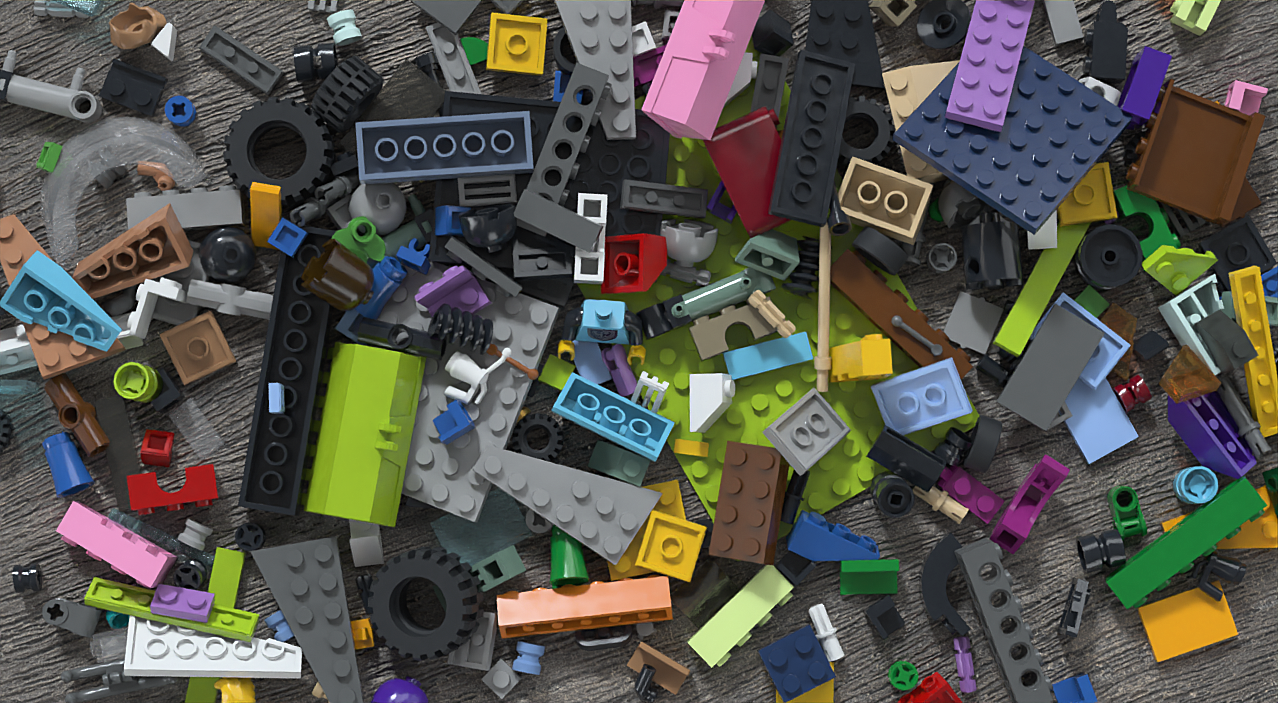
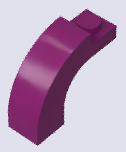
M1045 454L1039 463L1033 466L1018 487L998 520L989 540L997 543L1000 547L1014 555L1027 539L1042 508L1067 477L1070 469Z

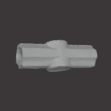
M191 279L186 303L216 309L215 311L237 316L244 314L269 320L273 295L249 291L245 287L221 283L220 285Z

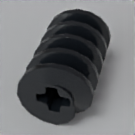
M802 236L805 240H797V246L801 249L798 250L800 262L793 271L795 272H791L786 278L791 283H783L781 288L793 295L812 300L808 294L818 292V289L812 285V282H819V277L815 272L819 271L820 240Z
M443 303L436 310L430 321L428 336L432 337L435 331L438 330L439 340H443L446 334H449V343L453 344L458 337L460 338L459 347L464 348L469 341L470 351L474 352L477 346L480 345V354L483 355L491 344L493 322L487 318L483 320L479 315L472 316L469 311L462 312L458 307L451 309L449 304Z

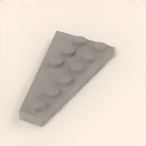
M554 0L577 63L609 75L607 82L612 84L607 99L601 98L597 109L601 110L599 121L606 139H636L631 0Z
M487 445L471 469L613 565L618 563L663 494Z

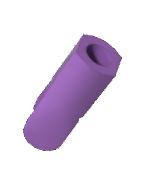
M615 344L612 346V349H603L601 352L602 360L610 371L620 396L624 397L634 393L637 381L628 364L624 347L621 344Z

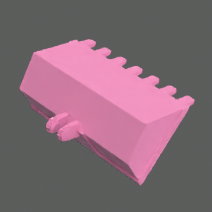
M684 0L641 110L675 138L686 137L711 140L765 0Z

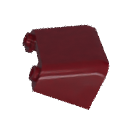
M767 106L715 128L711 140L703 139L750 238L791 221V219L768 214L781 146V138L776 126L781 123L774 109L768 111Z

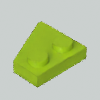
M1162 245L1142 262V267L1177 296L1216 263L1218 259L1211 251H1206L1204 255L1197 254L1193 249L1189 248L1176 249L1174 246Z

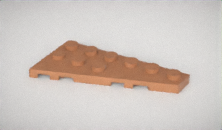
M14 214L0 219V262L10 287L22 266L37 250L51 259ZM22 321L44 380L126 350L118 338H116L106 352L75 341L73 336L60 331L53 333L48 331V327L35 322L28 324Z

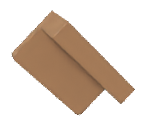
M642 640L627 663L628 667L640 673L644 664L653 666L656 669V673L652 681L675 695L691 672L687 667Z

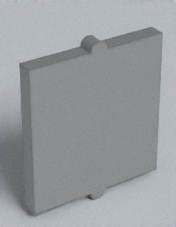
M960 291L943 332L950 338V341L959 344L960 348L964 349L966 347L985 355L1004 309L986 302L984 297L976 298Z

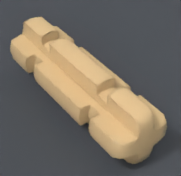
M756 290L748 298L749 303L754 308L757 307L759 309L758 312L774 328L777 327L779 329L778 332L783 338H788L796 330V327L789 320L786 321L784 319V314L770 300H766V296L760 290Z

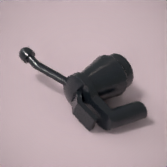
M1213 551L1208 556H1205L1202 561L1195 564L1190 577L1196 579L1200 566L1203 565L1196 587L1219 602L1223 592L1207 581L1210 572L1228 584L1239 585L1243 580L1247 565L1237 558L1217 555V552Z

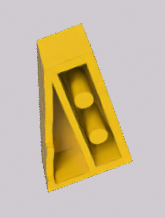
M882 334L865 335L860 341L829 348V356L832 357L831 369L828 370V383L885 379L893 374L890 339H883Z

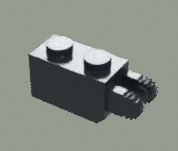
M1106 0L1099 6L1096 12V21L1089 26V29L1085 30L1084 45L1088 46V57L1083 59L1082 70L1083 73L1087 74V77H1092L1102 83L1121 84L1125 80L1128 28L1123 23L1117 22V5L1110 0Z

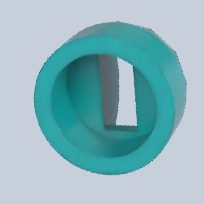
M106 611V619L111 628L121 629L128 625L130 615Z

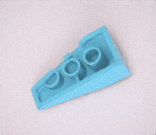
M38 250L22 266L0 301V306L25 323L32 324L35 322L48 327L50 332L57 333L60 331L73 336L75 341L106 352L122 331L61 266Z

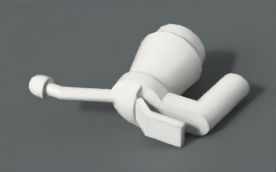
M505 348L502 352V357L488 369H481L467 354L456 351L448 361L445 370L450 373L451 377L471 384L468 392L449 386L444 392V396L468 405L481 387V392L475 401L476 404H479L487 392L486 382L489 373L504 363L507 357H510L511 349Z

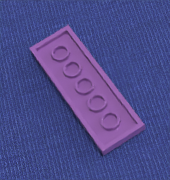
M976 0L945 118L1001 132L1035 0Z

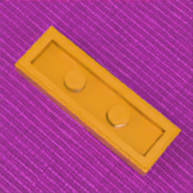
M252 182L250 188L252 241L255 246L279 250L267 241L281 220V187Z

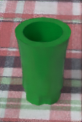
M553 525L551 528L552 537H550L551 571L549 584L562 587L568 584L576 586L589 582L582 543Z

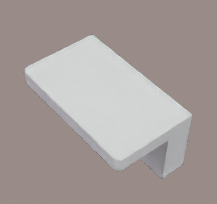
M24 325L0 330V375L38 365Z

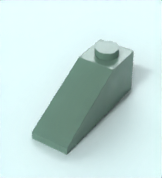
M514 545L474 564L469 572L472 577L478 576L480 584L477 585L478 592L483 591L484 593L526 571V568ZM435 585L433 589L446 612L445 597L441 589Z

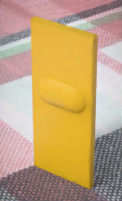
M675 439L674 453L708 457L709 443Z

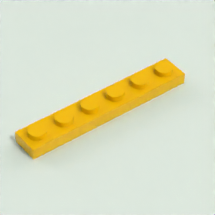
M1251 266L1230 272L1229 279L1236 322L1245 330L1259 355L1244 364L1252 418L1254 422L1257 421L1260 424L1259 430L1263 437H1268L1278 433V377L1260 267Z

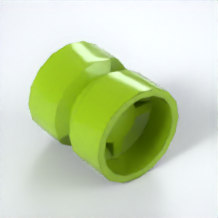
M129 362L123 364L116 371L114 387L118 394L126 399L148 403L160 395L163 388V380L156 369L140 363Z

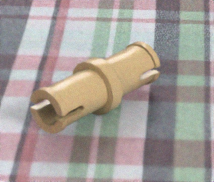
M917 486L913 489V493L933 506L932 510L936 512L937 510L941 511L958 524H960L969 510L947 496L949 493L945 490L941 492L934 486H932L928 493Z

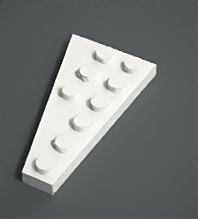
M130 615L124 663L125 676L301 678V647L270 638L262 640L253 637L250 643Z

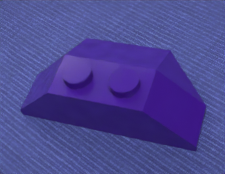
M1183 373V377L1176 379L1168 386L1169 423L1203 467L1236 479L1241 478L1257 464L1255 457L1252 455V450L1245 438L1239 436V428L1215 388L1206 381L1193 377L1192 374Z

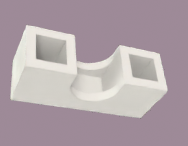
M578 193L577 214L604 227L592 253L578 247L575 248L574 283L603 284L607 195Z

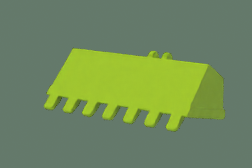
M335 342L334 348H329L327 353V359H331L332 362L330 372H324L322 383L327 384L325 396H320L318 401V407L323 408L321 421L315 420L313 431L318 432L316 445L311 444L309 456H314L312 468L306 471L305 480H308L309 484L307 494L303 493L301 505H305L304 511L395 527L426 357L358 344Z

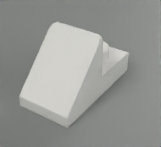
M349 519L351 532L349 542L355 567L384 564L380 525Z

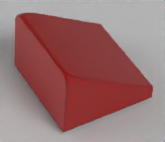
M146 429L140 451L141 462L147 465L169 467L175 434L173 432Z

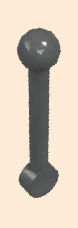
M896 315L892 318L893 326H900L931 349V353L934 356L942 353L941 345H934L906 325L900 316Z

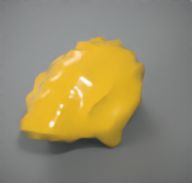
M223 677L214 683L215 689H221L222 703H256L255 686L252 678Z

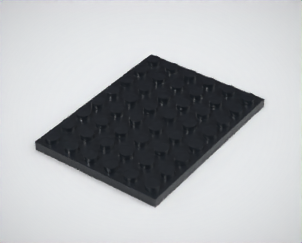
M445 91L443 117L529 111L534 172L561 102ZM635 109L636 139L607 140L599 119L596 126L590 125L586 136L591 137L586 152H579L576 163L580 164L574 180L569 178L565 187L570 192L564 207L577 213L578 193L607 195L605 237L643 233L660 236L663 214L620 209L623 180L666 184L670 133L640 109ZM571 117L567 120L566 128L570 132L575 133L582 129L583 122L580 118ZM566 143L558 145L555 151L556 156L560 159L569 158L572 154L571 146ZM551 170L545 175V182L550 186H557L561 182L562 176L557 170ZM533 173L515 174L517 203L512 204V206H515V209L524 189H527ZM458 178L437 179L429 261L459 264L447 255L449 250L445 245L452 236L435 235L436 207L446 205L460 207ZM510 181L464 184V189L510 186ZM511 193L465 196V200L511 197ZM473 206L470 208H476L477 212L479 210L485 209V206ZM520 227L521 230L536 235V233ZM547 233L546 237L551 242H560L570 246L572 275H574L576 246ZM453 236L497 268L514 269L512 238L502 244L501 250L485 252V247L471 245L464 236ZM464 260L461 263L462 265H469Z

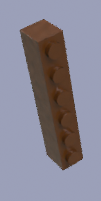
M847 249L831 265L830 284L919 368L953 358L960 379L973 368L969 363L971 358L962 349L958 348L955 350L948 343L950 338L942 330L937 328L935 331L927 324L929 318L919 309L912 310L906 304L909 301L907 297L898 289L893 292L886 285L888 280L878 270L875 269L872 272L865 265L867 260L858 251L854 250L851 252ZM896 315L900 316L906 325L934 345H941L942 353L934 356L931 353V349L900 326H893L892 318Z

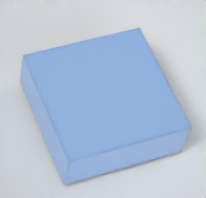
M269 383V412L273 414L285 412L284 386L280 383Z

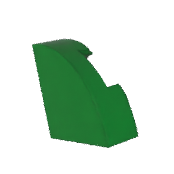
M475 37L460 39L470 66L487 60L488 43Z

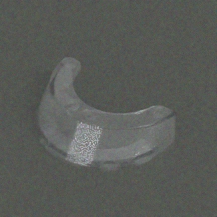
M117 117L102 120L74 134L64 143L53 173L46 172L41 190L43 224L57 264L67 269L72 266L68 259L73 257L79 249L76 228L78 205L87 187L99 175L118 166L141 164L164 172L178 185L183 187L193 186L202 180L211 185L214 182L194 149L181 136L168 127L137 117Z

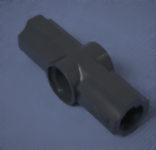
M363 317L358 328L357 341L436 360H442L445 355L447 336L443 340H439L437 333H434L431 337L428 336V331ZM407 332V342L403 345H397V336L400 333Z

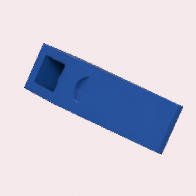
M802 510L786 537L788 550L812 561L878 560L880 558L878 545H876L873 539L865 535L859 537L851 533V530L842 524H831L816 512L808 513Z

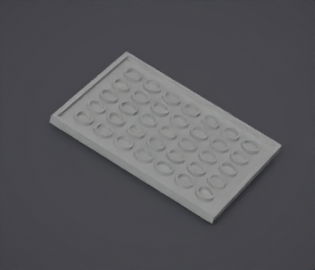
M430 262L431 267L427 275H424L402 265L406 268L407 275L402 279L401 285L390 297L377 320L393 324H404L410 328L428 331L432 316L427 308L416 302L414 296L419 293V288L426 283L432 281L435 283L442 279L443 273L451 267L437 262ZM476 277L492 303L474 315L481 316L483 320L486 318L492 320L493 336L491 344H495L501 352L505 348H510V357L529 369L537 370L560 308L518 293L516 297L512 294L506 297L494 288L496 284ZM403 332L397 336V345H403L407 342L408 333ZM446 334L447 347L442 360L426 357L401 494L477 523L492 483L471 469L487 445L506 450L533 380L529 379L526 373L508 362L502 363L489 373L486 382L487 392L479 404L475 403L481 392L480 387L468 405L463 403L476 428L448 445L441 443L438 438L441 435L434 425L433 419L448 410L446 405L454 401V399L444 396V392L449 386L468 392L471 384L451 377L450 373L445 370L450 358L456 351H459L462 354H467L481 369H488L500 359L498 356H491L487 352L481 355L480 345L477 346L474 352L470 351L469 341L464 348L459 347L460 338L458 337L453 344H450L449 334ZM368 344V345H367V346H369V347H375V348H380V349H386V350L396 351V350H393V349L384 348V347H380V346H376V345H371V344Z

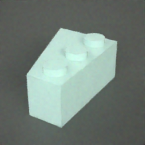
M1215 274L1158 307L1202 380L1221 372L1194 323L1212 313L1224 309L1222 300H1219L1215 284L1217 283Z

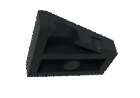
M517 226L515 235L512 237L514 281L572 278L570 246L560 242H551L547 237L537 233L533 235L521 230Z

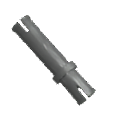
M1229 376L1220 379V383L1216 381L1212 386L1217 391L1239 428V436L1245 438L1255 455V459L1263 457V453L1268 454L1271 452V447H1269L1259 430L1260 424L1257 421L1254 422L1232 385Z

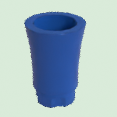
M385 256L372 269L374 273L373 296L367 304H360L355 308L364 317L377 320L384 306L401 285L402 279L407 275L406 268L391 256Z
M69 432L50 436L42 442L46 451L44 454L53 477L57 498L74 495L95 484L78 453L75 443L71 440Z

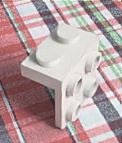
M162 277L160 282L145 279V283L139 285L136 293V300L139 301L136 312L132 311L128 319L127 328H130V335L145 339L158 296L186 304L188 292L182 290V284Z

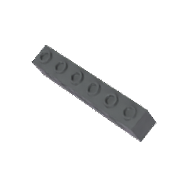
M576 63L527 190L542 197H547L550 201L564 207L570 192L565 187L569 178L575 179L580 164L576 163L579 152H586L591 139L586 134L590 125L596 126L601 114V110L597 109L601 98L607 99L612 84L607 82L609 75ZM582 90L590 91L593 94L592 103L586 106L577 102L578 93ZM571 117L580 118L583 122L582 129L575 133L570 132L566 128L567 120ZM562 143H566L572 148V154L567 159H560L556 156V148ZM551 170L560 172L562 176L561 182L557 186L548 185L545 182L547 172ZM517 218V226L546 237L548 232Z
M984 538L955 550L954 553L1011 702H1052L1053 698L1050 693L1053 691L1052 683L1049 677L1043 674L1040 667L1043 665V659L1038 649H1034L1030 639L1033 638V633L1027 622L1024 623L1020 613L1023 612V607L1019 598L1013 596L1010 588L1013 585V581L1008 570H1004L1000 562L1003 559V554L999 545ZM990 565L991 574L987 578L982 579V568ZM1000 591V602L996 605H992V595L995 592ZM1010 618L1011 627L1007 631H1002L1001 624L1003 620ZM1020 644L1021 653L1017 657L1012 658V648ZM1026 671H1031L1030 681L1022 684V675Z

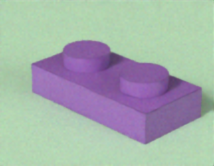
M158 584L150 605L151 613L207 623L215 602V594Z

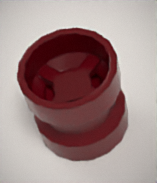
M1139 375L1130 378L1129 383L1125 385L1119 384L1112 388L1125 413L1133 410L1136 404L1140 402L1146 403L1152 399L1146 383Z

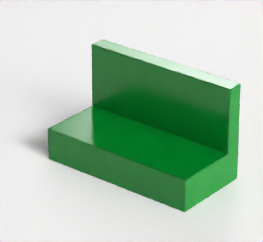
M899 559L839 561L840 595L898 593L897 571H899Z

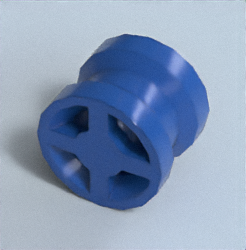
M174 96L167 101L165 114L173 124L185 127L194 122L197 112L189 99L184 96Z

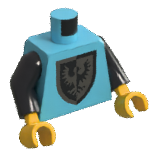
M585 299L581 307L567 313L562 332L564 340L558 343L559 359H561L563 352H570V361L574 359L575 345L573 341L575 340L630 344L632 346L629 349L628 364L632 365L633 357H639L641 365L644 364L646 349L641 345L643 344L642 321L639 316L628 310L625 302Z

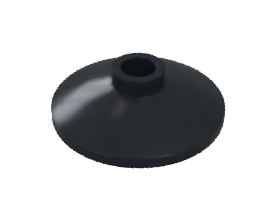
M932 0L923 8L917 21V32L920 39L928 47L937 50L948 49L957 45L968 32L971 21L970 10L962 0ZM948 23H951L947 29H944Z

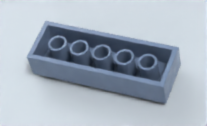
M529 111L356 123L359 180L361 185L533 173Z

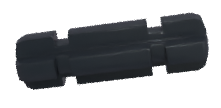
M370 574L359 576L355 580L358 590L361 589L362 591L360 597L366 615L373 614V607H368V598L374 595V592L370 591L373 581ZM369 619L368 621L371 629L377 630L378 626L376 622L371 623Z

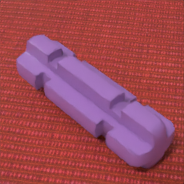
M967 636L956 637L953 639L954 650H957L955 657L958 677H961V681H959L960 690L963 693L974 692L977 688L976 681L972 676L975 675L972 654L968 650V648H971L970 641Z

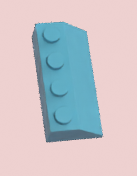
M573 372L552 408L553 413L653 462H656L675 423Z

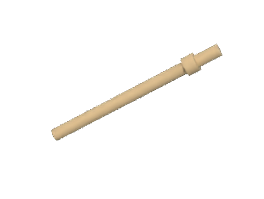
M827 222L824 227H820L818 347L817 356L814 357V369H817V391L819 392L828 391V370L831 369L832 357L829 356L831 234L829 233Z

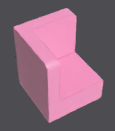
M1235 80L1229 85L1224 106L1249 116L1254 112L1258 113L1261 100L1267 95L1268 88Z

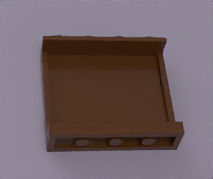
M1170 79L1161 86L1154 111H1152L1150 119L1144 123L1147 131L1145 137H1141L1137 143L1135 153L1138 154L1135 164L1132 163L1128 169L1126 179L1129 182L1126 189L1221 226L1231 219L1266 116L1257 112L1250 116L1175 87L1173 86L1175 80Z

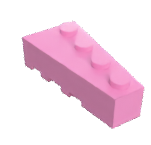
M80 501L72 502L56 530L63 535L61 540L74 547H77L79 544L87 549V555L98 561L102 559L112 564V569L123 575L128 574L132 576L138 584L148 589L157 587L158 584H163L178 558Z

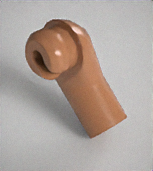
M138 162V175L153 176L158 184L157 187L161 191L170 190L174 187L175 178L164 163Z

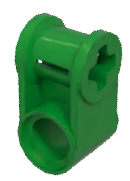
M1127 486L1113 487L1107 495L1113 529L1119 531L1122 541H1124V538L1139 534L1142 537L1146 536L1147 526L1141 512L1136 491ZM1121 491H1125L1129 496L1128 503L1123 507H1120L1116 501V497Z

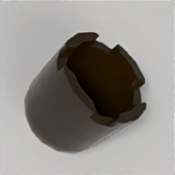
M335 238L330 239L322 245L326 250L319 258L313 256L301 276V279L305 282L301 286L341 311H350L360 304H367L374 293L372 290L374 284L372 268Z

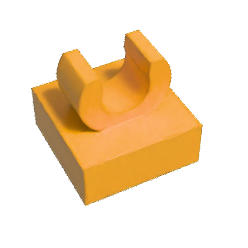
M370 618L351 621L355 649L375 646L373 630L368 621Z

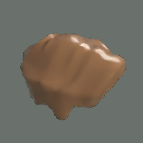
M129 3V8L126 11L119 12L118 15L109 21L110 42L113 46L121 49L138 48L150 43L155 35L165 27L167 21L164 15L149 6L139 7L134 3Z

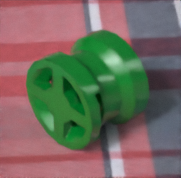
M907 661L895 662L888 670L889 682L899 690H909L918 682L919 675L917 669Z

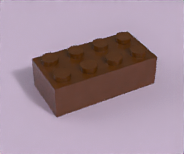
M727 441L709 555L773 565L790 466L776 448Z

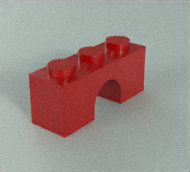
M214 464L185 468L186 482L182 489L174 493L165 492L159 487L156 472L127 476L131 511L137 510L139 516L154 514L155 508L166 506L168 512L183 510L184 504L195 502L196 508L213 505L212 500L218 499Z

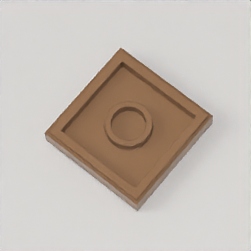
M212 309L159 334L184 386L236 362V358Z

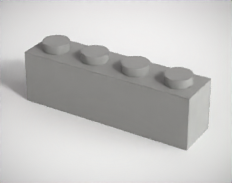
M234 185L220 186L219 191L208 192V188H192L191 193L180 194L179 190L162 191L160 196H151V192L134 193V198H126L128 230L169 203L183 231L218 229L221 227H246L244 193L239 189L236 190Z

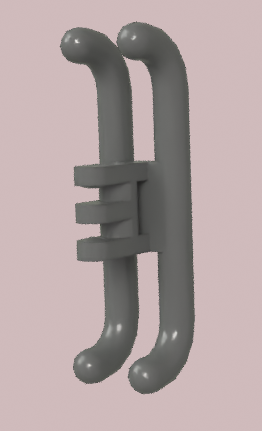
M125 658L66 670L61 673V680L64 682L102 675L104 685L102 687L69 693L65 697L66 703H81L174 684L179 680V677L150 676L138 679L137 676H125Z

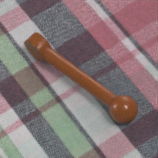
M490 344L489 349L486 351L489 355H496L499 358L503 355L495 344ZM511 357L506 358V362L526 373L529 379L535 380L538 378L539 373L536 369H529Z

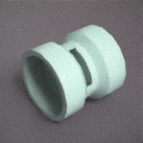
M351 9L334 13L327 18L329 27L335 33L333 39L336 46L348 45L362 38L360 29L355 25V13Z

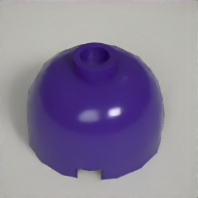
M406 676L404 680L394 678L385 681L376 690L370 703H429L426 693L420 689L421 683L414 678Z

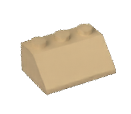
M852 156L839 189L838 197L841 209L849 215L851 223L861 227H871L883 235L914 245L925 217L933 185Z

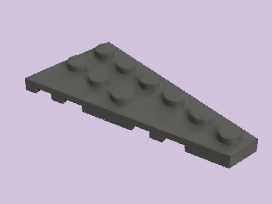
M337 536L250 551L329 702L364 703Z

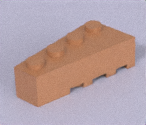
M169 203L78 262L72 278L92 299L145 282V279L151 280L189 267L194 251Z

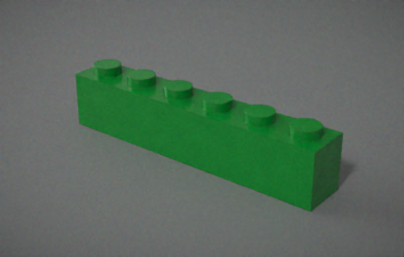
M1243 475L1127 560L1125 565L1119 566L1107 575L1105 581L1126 609H1129L1131 606L1137 608L1148 600L1147 595L1154 589L1160 591L1171 583L1170 577L1178 571L1183 574L1192 568L1195 564L1193 560L1201 554L1205 557L1218 548L1216 543L1224 537L1230 539L1241 531L1240 525L1248 519L1253 522L1265 513L1263 508L1267 504Z

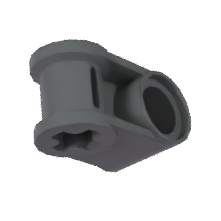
M57 598L48 601L44 605L42 615L44 620L51 625L67 629L81 636L93 638L102 610L83 603ZM60 605V610L64 614L55 618L56 613L52 611V608Z

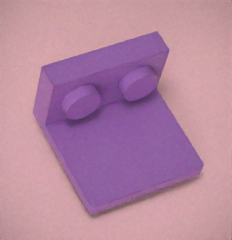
M464 266L449 268L443 273L442 279L435 283L433 281L426 283L419 288V293L414 296L416 302L427 308L432 317L443 303L449 304L451 309L458 307L462 312L469 311L472 315L492 303L476 276Z

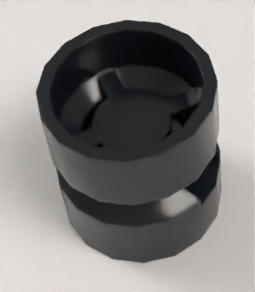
M335 43L318 44L317 48L314 49L311 45L294 46V66L298 83L313 82L316 77H320L324 81L338 67ZM315 56H321L322 68L320 69L316 67Z
M885 471L879 473L873 479L870 485V494L885 515L891 518H899L911 511L915 496L913 490L902 477L892 471Z
M1117 529L1103 531L1099 538L1094 534L1077 537V551L1085 573L1102 570L1104 564L1108 568L1126 564L1123 541Z

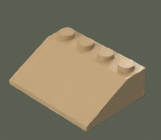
M960 60L908 66L882 73L896 131ZM900 145L907 176L929 184L949 179Z

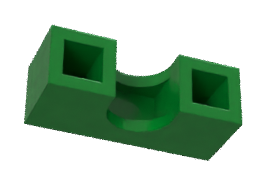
M1127 185L1113 191L1116 210L1120 214V220L1135 215L1143 218L1148 225V234L1144 240L1140 241L1143 252L1142 262L1162 245L1181 249L1177 236L1174 233L1171 234L1167 226L1169 218L1163 208H1159L1156 200L1126 189Z

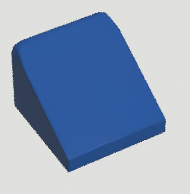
M448 205L436 207L435 235L463 236L458 215L471 210V208Z

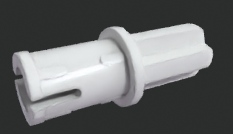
M817 604L809 609V613L817 631L815 636L819 639L828 661L831 662L843 657L844 652L835 633L837 629L832 627L824 605Z

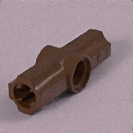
M66 373L51 378L45 383L44 389L59 410L58 417L62 426L72 430L88 457H94L104 452L111 442L96 420L94 406L91 403L84 402Z

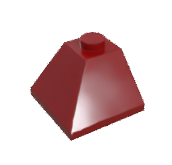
M645 233L605 237L603 284H601V294L647 292L667 266L666 237Z

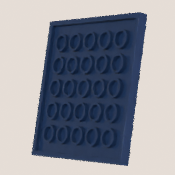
M1023 46L1001 132L945 118L959 66L958 63L898 128L892 140L1035 235L1130 125L1133 116L1121 111L1119 107Z

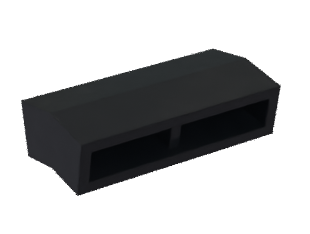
M884 425L866 456L927 493L935 484L947 463L946 460Z

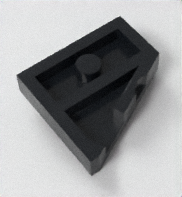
M1073 578L1057 633L1077 638L1082 623L1083 608L1087 604L1091 589L1088 588V581Z

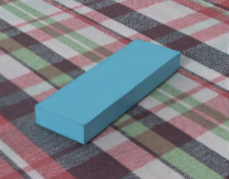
M806 332L723 353L729 375H732V380L813 360Z

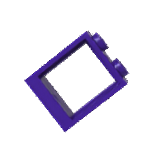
M1145 46L1134 57L1117 105L1121 111L1133 116L1130 125L1126 129L1134 130V128H1140L1150 119L1172 58L1171 55Z

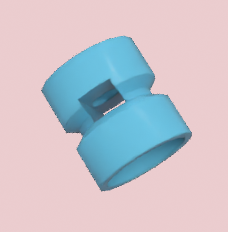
M1188 467L1181 470L1175 476L1173 490L1182 502L1187 504L1205 503L1216 495L1218 480L1216 475L1206 467Z

